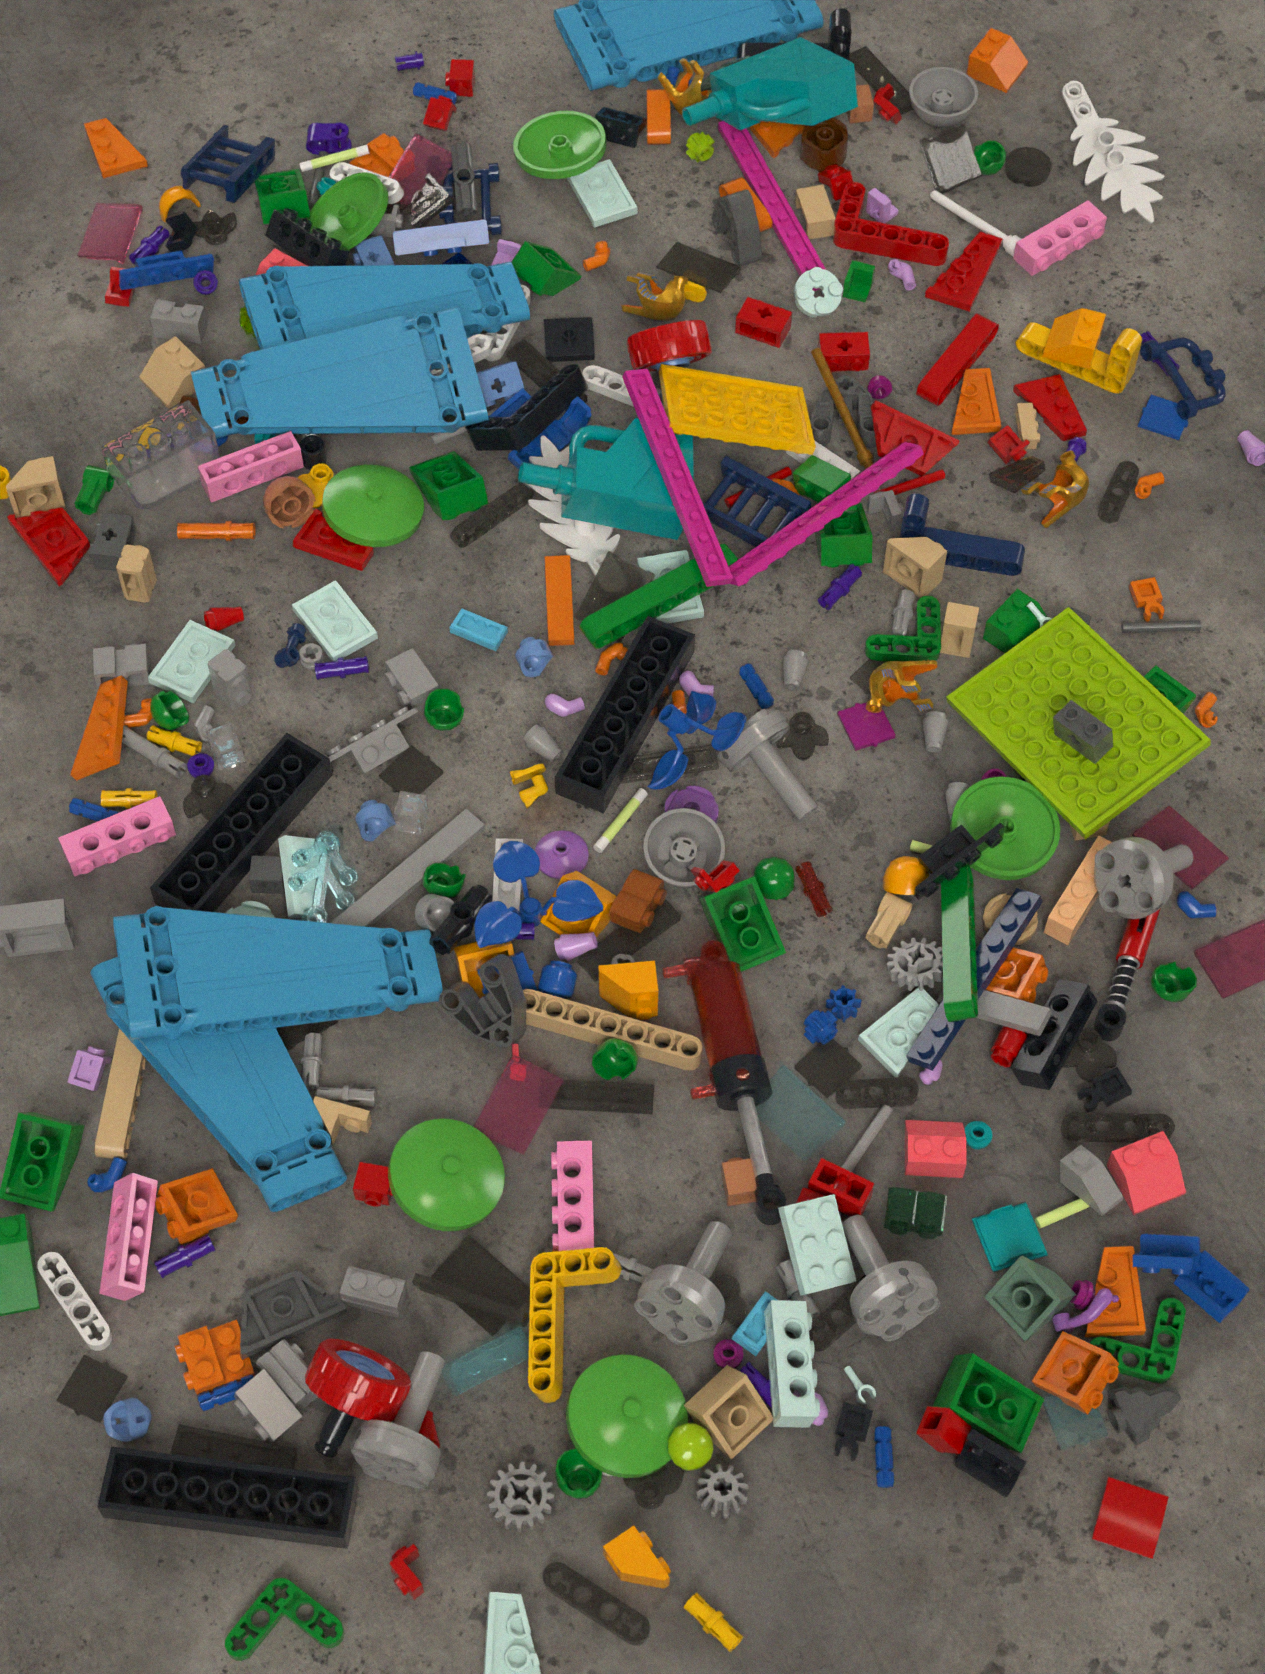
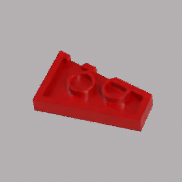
M1060 374L1014 385L1013 392L1018 397L1022 396L1028 403H1033V409H1036L1044 418V423L1062 441L1086 436V426Z
M315 508L293 540V548L359 571H363L373 557V547L355 544L338 535L328 525L322 516V512Z

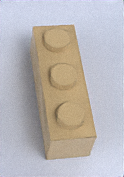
M1017 403L1015 415L1019 438L1022 442L1026 439L1030 442L1026 449H1036L1037 443L1040 442V433H1037L1038 421H1035L1036 409H1033V403Z

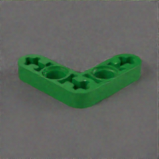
M923 596L918 600L915 611L916 636L871 635L866 640L865 655L875 661H937L941 651L939 601L932 596ZM925 607H929L931 611L930 616L926 617ZM923 626H931L935 632L925 633L921 628ZM874 645H878L880 650H876ZM888 645H891V651H888ZM899 645L907 646L910 651L907 653H901L896 649V647ZM925 648H930L932 653H928Z
M1167 1298L1160 1303L1156 1312L1149 1349L1106 1337L1094 1338L1090 1344L1096 1347H1104V1350L1110 1352L1111 1355L1114 1354L1115 1350L1119 1351L1116 1358L1119 1363L1118 1373L1153 1383H1166L1170 1380L1175 1370L1186 1314L1185 1307L1180 1300L1175 1298ZM1169 1307L1173 1308L1174 1314H1176L1171 1322V1326L1166 1325L1168 1313L1165 1311ZM1160 1334H1168L1172 1337L1174 1345L1169 1348L1163 1347L1159 1344L1157 1337ZM1127 1353L1134 1354L1138 1358L1139 1364L1136 1367H1128L1123 1363L1122 1356ZM1145 1358H1148L1149 1360L1147 1362L1148 1366L1146 1370H1141L1144 1365ZM1158 1362L1163 1363V1369H1165L1163 1374H1158L1157 1368L1153 1367Z
M277 1578L269 1583L229 1632L225 1639V1648L228 1655L236 1661L248 1659L283 1616L325 1648L337 1647L344 1638V1629L337 1617L286 1578ZM287 1587L288 1598L284 1599L281 1597L277 1600L274 1606L278 1611L274 1613L272 1608L264 1602L268 1600L272 1604L277 1597L274 1591L277 1588L283 1590ZM303 1605H310L314 1608V1615L308 1621H301L296 1616L297 1610ZM259 1611H265L270 1616L268 1624L264 1627H256L252 1624L254 1614ZM321 1615H324L321 1618V1622L327 1628H331L333 1625L336 1626L334 1630L337 1635L334 1638L328 1636L324 1639L325 1634L322 1628L316 1625ZM247 1625L251 1632L258 1636L254 1639L250 1634L245 1640L247 1648L244 1651L239 1648L235 1652L233 1641L235 1639L239 1641L244 1639L247 1632L243 1628Z

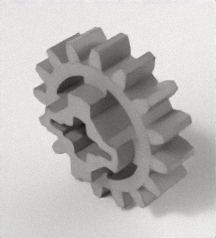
M911 938V943L907 944L905 941H901V948L894 946L892 947L893 954L887 955V972L890 974L892 982L898 981V987L900 988L906 984L909 991L914 986H918L919 990L923 991L924 985L933 988L934 981H943L942 947L937 948L935 941L927 944L926 938H923L921 942H916L915 938Z
M524 1462L520 1463L519 1469H515L512 1464H508V1473L505 1474L499 1470L497 1471L499 1481H490V1487L495 1491L487 1492L488 1500L494 1501L489 1504L490 1512L498 1511L495 1515V1521L498 1523L504 1519L505 1529L507 1530L512 1524L516 1525L518 1532L522 1531L523 1525H527L530 1530H534V1521L537 1520L543 1524L545 1523L543 1513H552V1507L547 1503L555 1502L554 1494L548 1493L553 1490L552 1482L544 1483L547 1479V1473L544 1471L538 1475L537 1465H533L530 1470H527ZM504 1488L508 1497L501 1504L500 1496ZM540 1490L542 1493V1498L538 1506L536 1504V1501L534 1500V1497L538 1494V1491ZM515 1493L521 1496L526 1494L527 1501L521 1498L516 1500ZM517 1513V1514H526V1515L517 1516V1515H515V1514Z

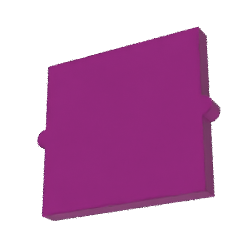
M866 702L863 704L856 703L853 707L837 712L855 751L872 745L877 747L878 743L896 737L883 709L879 713H871L866 710Z

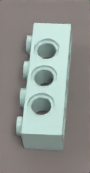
M771 1300L764 1311L773 1426L809 1428L820 1413V1402L818 1398H815L814 1391L817 1385V1371L812 1369L815 1347L814 1342L809 1337L812 1316L810 1312H807L806 1301ZM785 1331L792 1332L796 1339L789 1338ZM787 1360L795 1361L799 1368L792 1367ZM790 1388L798 1390L801 1397L793 1395Z

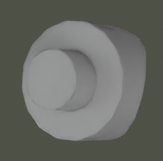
M436 894L425 895L416 905L415 920L422 929H429L431 932H435L448 917L454 901Z

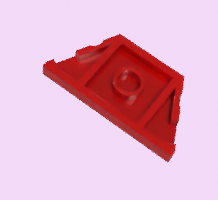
M877 400L871 405L878 456L883 458L904 442L921 445L924 455L915 460L913 465L905 467V469L917 475L923 476L959 444L960 440Z
M63 507L48 511L30 512L31 516L16 518L15 514L7 516L9 524L58 586L65 582L90 548L88 538Z

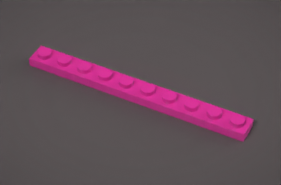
M724 121L718 122L720 134L749 186L769 212L772 219V227L799 276L814 267L825 269L746 128L738 130Z
M648 369L625 371L622 376L706 587L730 584L733 576L672 427H669L668 417Z
M908 442L902 443L729 566L733 576L730 584L736 586L746 584L751 577L758 572L766 570L768 565L776 559L784 557L790 549L805 542L806 538L811 534L822 530L824 525L832 519L840 517L846 509L858 504L869 493L878 490L880 485L896 477L897 473L905 467L913 465L915 460L924 455L921 445Z

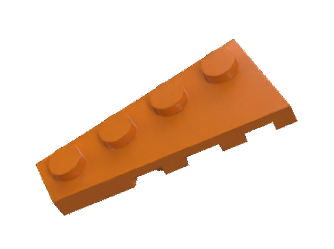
M122 675L101 683L70 773L75 780L82 779L120 763L128 681Z

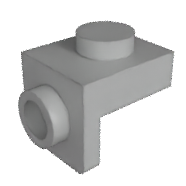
M394 204L392 214L384 213L381 221L370 235L393 238L392 233L398 231V228L402 229L403 214H400L399 205Z
M893 490L876 492L869 495L867 503L868 514L883 511L890 531L900 529L904 509L902 504L897 502Z

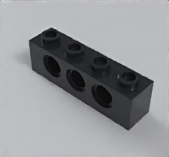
M285 208L284 211L273 210L265 234L267 238L308 266H345L350 251L341 246V241L328 237L325 230L313 227V223L310 220L300 218L298 212L293 209Z
M1059 979L1055 988L1050 992L1049 999L1044 1007L1050 1008L1052 1014L1040 1036L1031 1033L1027 1035L1026 1041L1017 1057L1014 1058L1011 1066L1021 1085L1050 1091L1098 1002L1088 984Z

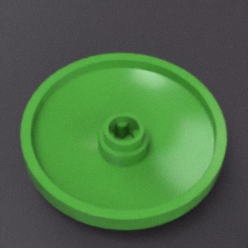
M556 111L532 119L518 131L513 143L514 155L518 165L525 172L545 179L568 178L591 169L601 160L607 146L605 130L601 123L590 115L576 111Z
M357 173L350 175L335 183L319 198L313 206L308 220L313 223V227L325 230L328 237L341 241V246L350 250L366 239L381 221L388 205V190L384 183L374 174Z
M357 465L340 471L330 479L324 489L322 511L328 525L344 539L362 546L386 547L405 541L417 531L423 518L424 501L416 484L399 471L380 465Z
M993 777L975 783L960 796L952 813L951 832L962 824L977 841L999 823H1002L1004 826V835L1001 843L992 849L988 847L984 850L982 856L975 863L969 865L974 870L995 879L1017 880L1037 873L1050 861L1059 843L1060 822L1056 810L1033 785L1016 778Z
M452 1119L428 1120L409 1129L396 1144L388 1166L390 1189L401 1209L416 1222L440 1231H460L482 1222L497 1205L505 1182L502 1159L490 1139L475 1127Z
M615 1355L595 1362L580 1375L568 1397L566 1423L574 1446L589 1464L612 1476L637 1478L658 1471L671 1460L668 1454V1440L674 1428L688 1423V1413L683 1406L686 1402L678 1384L662 1367L642 1357Z

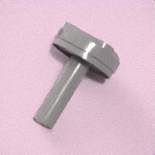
M762 709L744 724L742 733L730 748L718 751L717 758L730 772L740 769L753 760L798 821L812 813L818 806L772 746L790 729L787 719L780 710Z
M1140 837L1122 838L1108 844L1095 855L1094 882L1099 894L1101 907L1107 912H1114L1128 919H1140L1155 913L1168 901L1172 893L1173 874L1191 866L1193 862L1192 851L1189 847L1182 844L1162 851L1153 842Z
M854 1215L843 1222L845 1238L866 1275L855 1287L850 1298L853 1317L859 1328L866 1334L882 1336L885 1341L897 1340L906 1331L917 1326L928 1315L934 1313L939 1308L940 1300L937 1297L936 1284L929 1272L917 1262L897 1261L889 1263L864 1216Z
M713 1221L708 1224L686 1267L679 1265L658 1266L645 1278L638 1291V1298L634 1305L636 1311L676 1345L687 1346L690 1342L707 1340L717 1332L722 1322L725 1302L718 1288L709 1280L732 1237L729 1227L721 1222Z
M420 1352L410 1377V1391L395 1416L393 1423L381 1420H368L360 1424L359 1429L355 1432L350 1449L357 1463L362 1466V1471L367 1475L421 1490L428 1489L430 1481L435 1478L440 1464L441 1452L432 1441L419 1434V1430L445 1365V1360L442 1357L431 1352Z

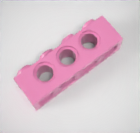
M1088 200L1016 242L1013 259L1031 276L1040 271H1045L1051 264L1058 260H1063L1073 251L1080 250L1085 244L1100 238L1105 231L1107 217Z
M289 431L199 465L198 471L201 484L212 503L301 469L304 465L301 448L293 433Z
M159 796L63 835L58 839L75 877L80 874H87L104 864L114 863L119 858L131 853H138L155 843L165 842L170 837L175 836L176 833L169 813Z
M557 1141V1152H551L552 1170H557V1179H552V1197H558V1206H552V1224H558V1234H552L553 1252L594 1248L592 1141ZM571 1170L579 1173L576 1177H568L565 1174ZM575 1197L580 1200L577 1204L574 1205L565 1202L568 1198ZM569 1225H577L580 1227V1229L577 1232H569L566 1230V1228Z
M131 1173L114 1182L99 1294L126 1301L144 1293L157 1180Z

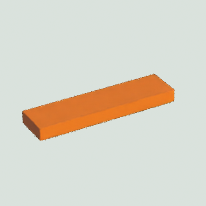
M570 555L545 556L548 645H574Z

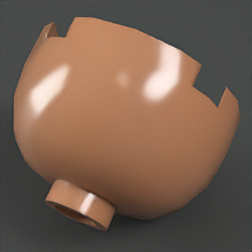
M289 476L281 477L271 482L266 488L263 497V507L271 522L279 528L292 525V528L304 524L313 513L315 496L308 485L300 479Z

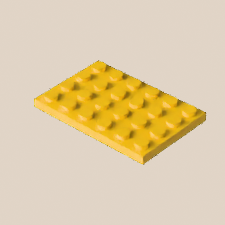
M661 364L659 378L664 410L669 420V427H672L675 434H686L703 439L711 438L724 442H736L748 446H761L773 450L813 455L816 446L802 387Z

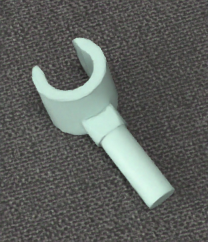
M1032 601L1027 604V607L1040 622V627L1052 619L1045 617Z
M851 1366L844 1368V1371L857 1390L855 1398L859 1404L864 1405L866 1403L861 1396V1391H867L872 1399L876 1397L875 1389L870 1385H863Z

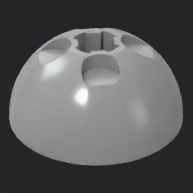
M934 67L922 71L912 80L909 96L912 108L921 120L936 127H950L962 122L970 115L977 102L978 89L972 78L964 72L949 67Z
M679 808L661 814L651 823L644 838V856L648 867L657 878L664 880V883L673 887L690 888L697 886L693 881L695 876L690 870L698 867L704 869L709 874L723 861L725 855V842L720 828L710 817L693 809Z

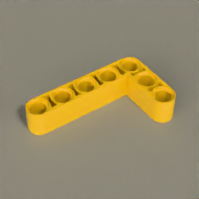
M1028 323L1015 342L1017 349L1023 354L1111 393L1119 394L1124 390L1134 374L1142 337L1134 329H1124L1112 346L1110 355L1096 349L1090 369L1042 357L1051 329L1038 323Z
M597 1247L545 1252L535 1256L531 1262L528 1384L532 1392L544 1403H552L558 1400L563 1390L564 1287L604 1284L617 1280L621 1274V1264L608 1248ZM610 1261L608 1267L600 1269L604 1262ZM576 1264H581L577 1271L571 1272ZM553 1266L548 1274L543 1275L547 1267ZM552 1294V1297L548 1302L542 1303L544 1297ZM552 1323L547 1331L541 1332L544 1325ZM551 1351L550 1357L541 1361L543 1354ZM545 1381H551L548 1388L540 1390L541 1385Z

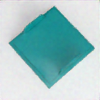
M1026 1202L1015 1206L1001 1207L992 1210L989 1214L971 1219L992 1272L1011 1267L1021 1256L1030 1260L1048 1256Z

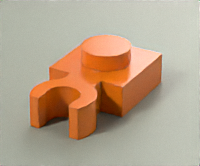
M1155 577L1131 581L1129 590L1136 608L1144 607L1143 618L1145 621H1150L1151 612L1157 613L1158 618L1163 619L1164 607L1161 605L1163 596Z

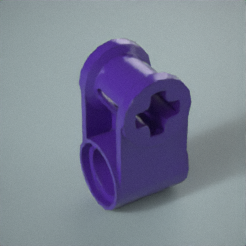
M340 122L310 124L307 130V151L318 155L320 151L334 154L351 149L352 144L348 138V126Z

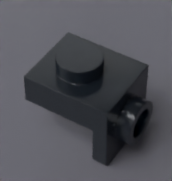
M184 211L167 216L165 221L173 231L165 246L170 252L186 250L191 246L198 227Z

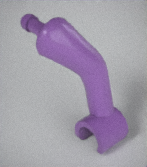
M1107 1288L1099 1290L1089 1308L1083 1313L1070 1318L1069 1313H1060L1053 1316L1052 1320L1055 1330L1070 1333L1074 1328L1094 1321L1111 1301L1118 1302L1119 1297L1112 1295L1111 1291Z

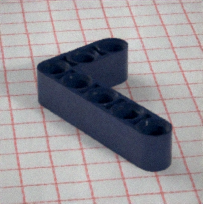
M910 494L907 497L900 538L928 537L932 541L941 544L947 550L945 565L1008 576H1015L1022 572L1025 547L1022 544L1014 541L926 527L929 499L922 494Z

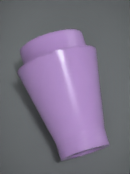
M1248 430L1240 433L1237 440L1248 463L1254 466L1264 464L1265 443L1252 435Z
M594 932L561 934L560 938L554 941L558 958L560 960L566 959L567 961L598 947Z

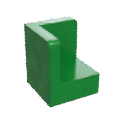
M852 260L844 281L843 297L866 302L874 282L875 266Z

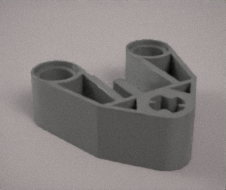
M745 189L718 198L712 214L713 225L718 234L732 231L731 252L735 264L740 267L761 260L759 223L753 198L749 190Z
M847 375L838 377L835 382L852 418L853 410H857V429L866 448L876 447L871 405L874 401L871 394L853 377ZM828 388L821 393L810 421L814 440L822 446L827 445L831 440L834 409H837ZM838 412V422H842V425L845 426Z
M499 954L485 962L479 970V976L489 991L488 994L479 999L474 989L468 983L460 981L440 994L439 1003L441 1008L473 1037L505 1048L519 1040L526 1031L527 1002L513 961L510 957ZM494 966L498 969L499 974L495 971Z

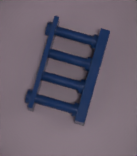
M223 125L182 166L180 175L183 178V189H188L196 180L223 187L226 191V201L235 203L275 160V139L266 137L260 144L255 146L228 138V125ZM228 147L231 149L249 153L250 155L243 156L229 151H225V149ZM219 158L240 165L233 167L216 162L215 160ZM209 169L230 176L223 178L205 173L204 171Z
M725 456L720 463L724 478L705 503L702 502L711 523L754 547L768 539V537L757 532V529L773 507L779 506L785 509L787 513L770 537L794 521L795 518L811 509V501L728 456ZM737 483L744 487V491L728 513L724 514L715 509L714 507L730 485ZM757 494L766 501L749 525L746 526L735 520L752 495Z

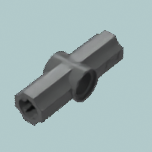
M457 142L451 145L457 215L466 217L477 213L471 144ZM467 177L469 178V180L466 182H462L459 180V178Z

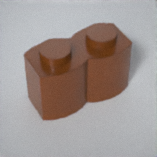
M633 869L610 908L611 922L641 933L645 927H649L654 919L655 913L653 911L658 905L661 906L664 903L667 895L664 880Z

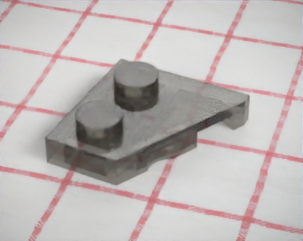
M430 173L424 178L426 184L422 191L417 190L412 201L403 211V215L414 228H422L454 202L451 196Z
M1030 456L989 473L990 482L1012 493H1016L1046 471L1043 460Z

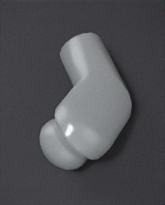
M206 705L203 706L197 717L194 729L201 740L212 741L217 734L216 728H213L210 724L215 710Z

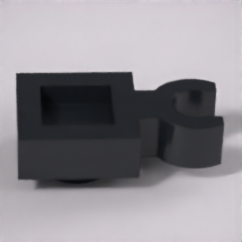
M1118 1067L1093 1079L1094 1088L1079 1090L1077 1097L1079 1100L1085 1097L1092 1099L1090 1103L1084 1105L1086 1112H1091L1097 1108L1099 1102L1103 1101L1106 1107L1130 1096L1132 1090Z
M846 1402L843 1403L835 1434L844 1437L836 1443L835 1456L839 1457L841 1448L849 1447L852 1450L850 1460L854 1461L857 1458L859 1447L856 1440L865 1443L873 1410Z

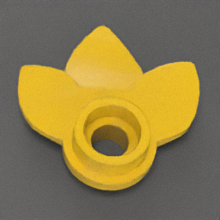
M316 464L308 474L297 477L307 484L314 494L313 508L322 506L324 489L334 476L332 469L326 464Z

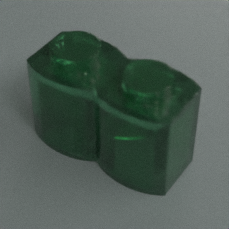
M889 1187L884 1228L889 1229L891 1233L896 1235L914 1232L925 1239H935L936 1236H942L947 1196L935 1192H918L907 1188Z

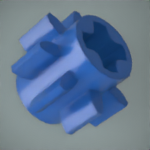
M842 985L841 989L837 991L830 990V999L826 1000L825 1007L832 1009L831 1013L836 1018L842 1019V1022H845L850 1016L853 1018L857 1017L856 1008L861 1007V999H855V989L851 991Z
M815 1010L803 1023L806 1027L804 1029L806 1031L804 1036L812 1044L816 1041L818 1043L821 1042L823 1045L827 1044L838 1032L836 1028V1021L838 1019L829 1010L826 1013Z

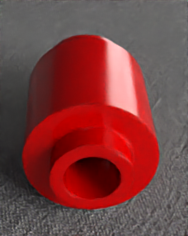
M1002 1026L991 1048V1059L1000 1066L1011 1067L1014 1058L1017 1057L1028 1037L1026 1033Z

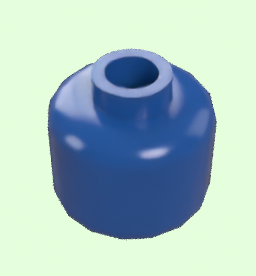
M551 961L549 965H545L541 970L538 991L563 999H570L574 994L577 973L572 969L571 964Z

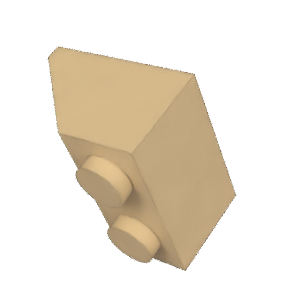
M175 336L154 350L140 375V380L170 409L180 402L182 396H190L196 392L191 372L204 369L205 365Z
M53 456L27 461L6 485L16 518L31 516L30 512L48 511L61 507L67 511L61 481Z
M928 537L890 538L887 541L883 572L908 590L914 592L918 597L927 596L942 581L947 550L941 544L932 541Z
M728 1365L683 1405L695 1424L707 1429L713 1439V1443L731 1460L773 1421L771 1412L747 1375Z

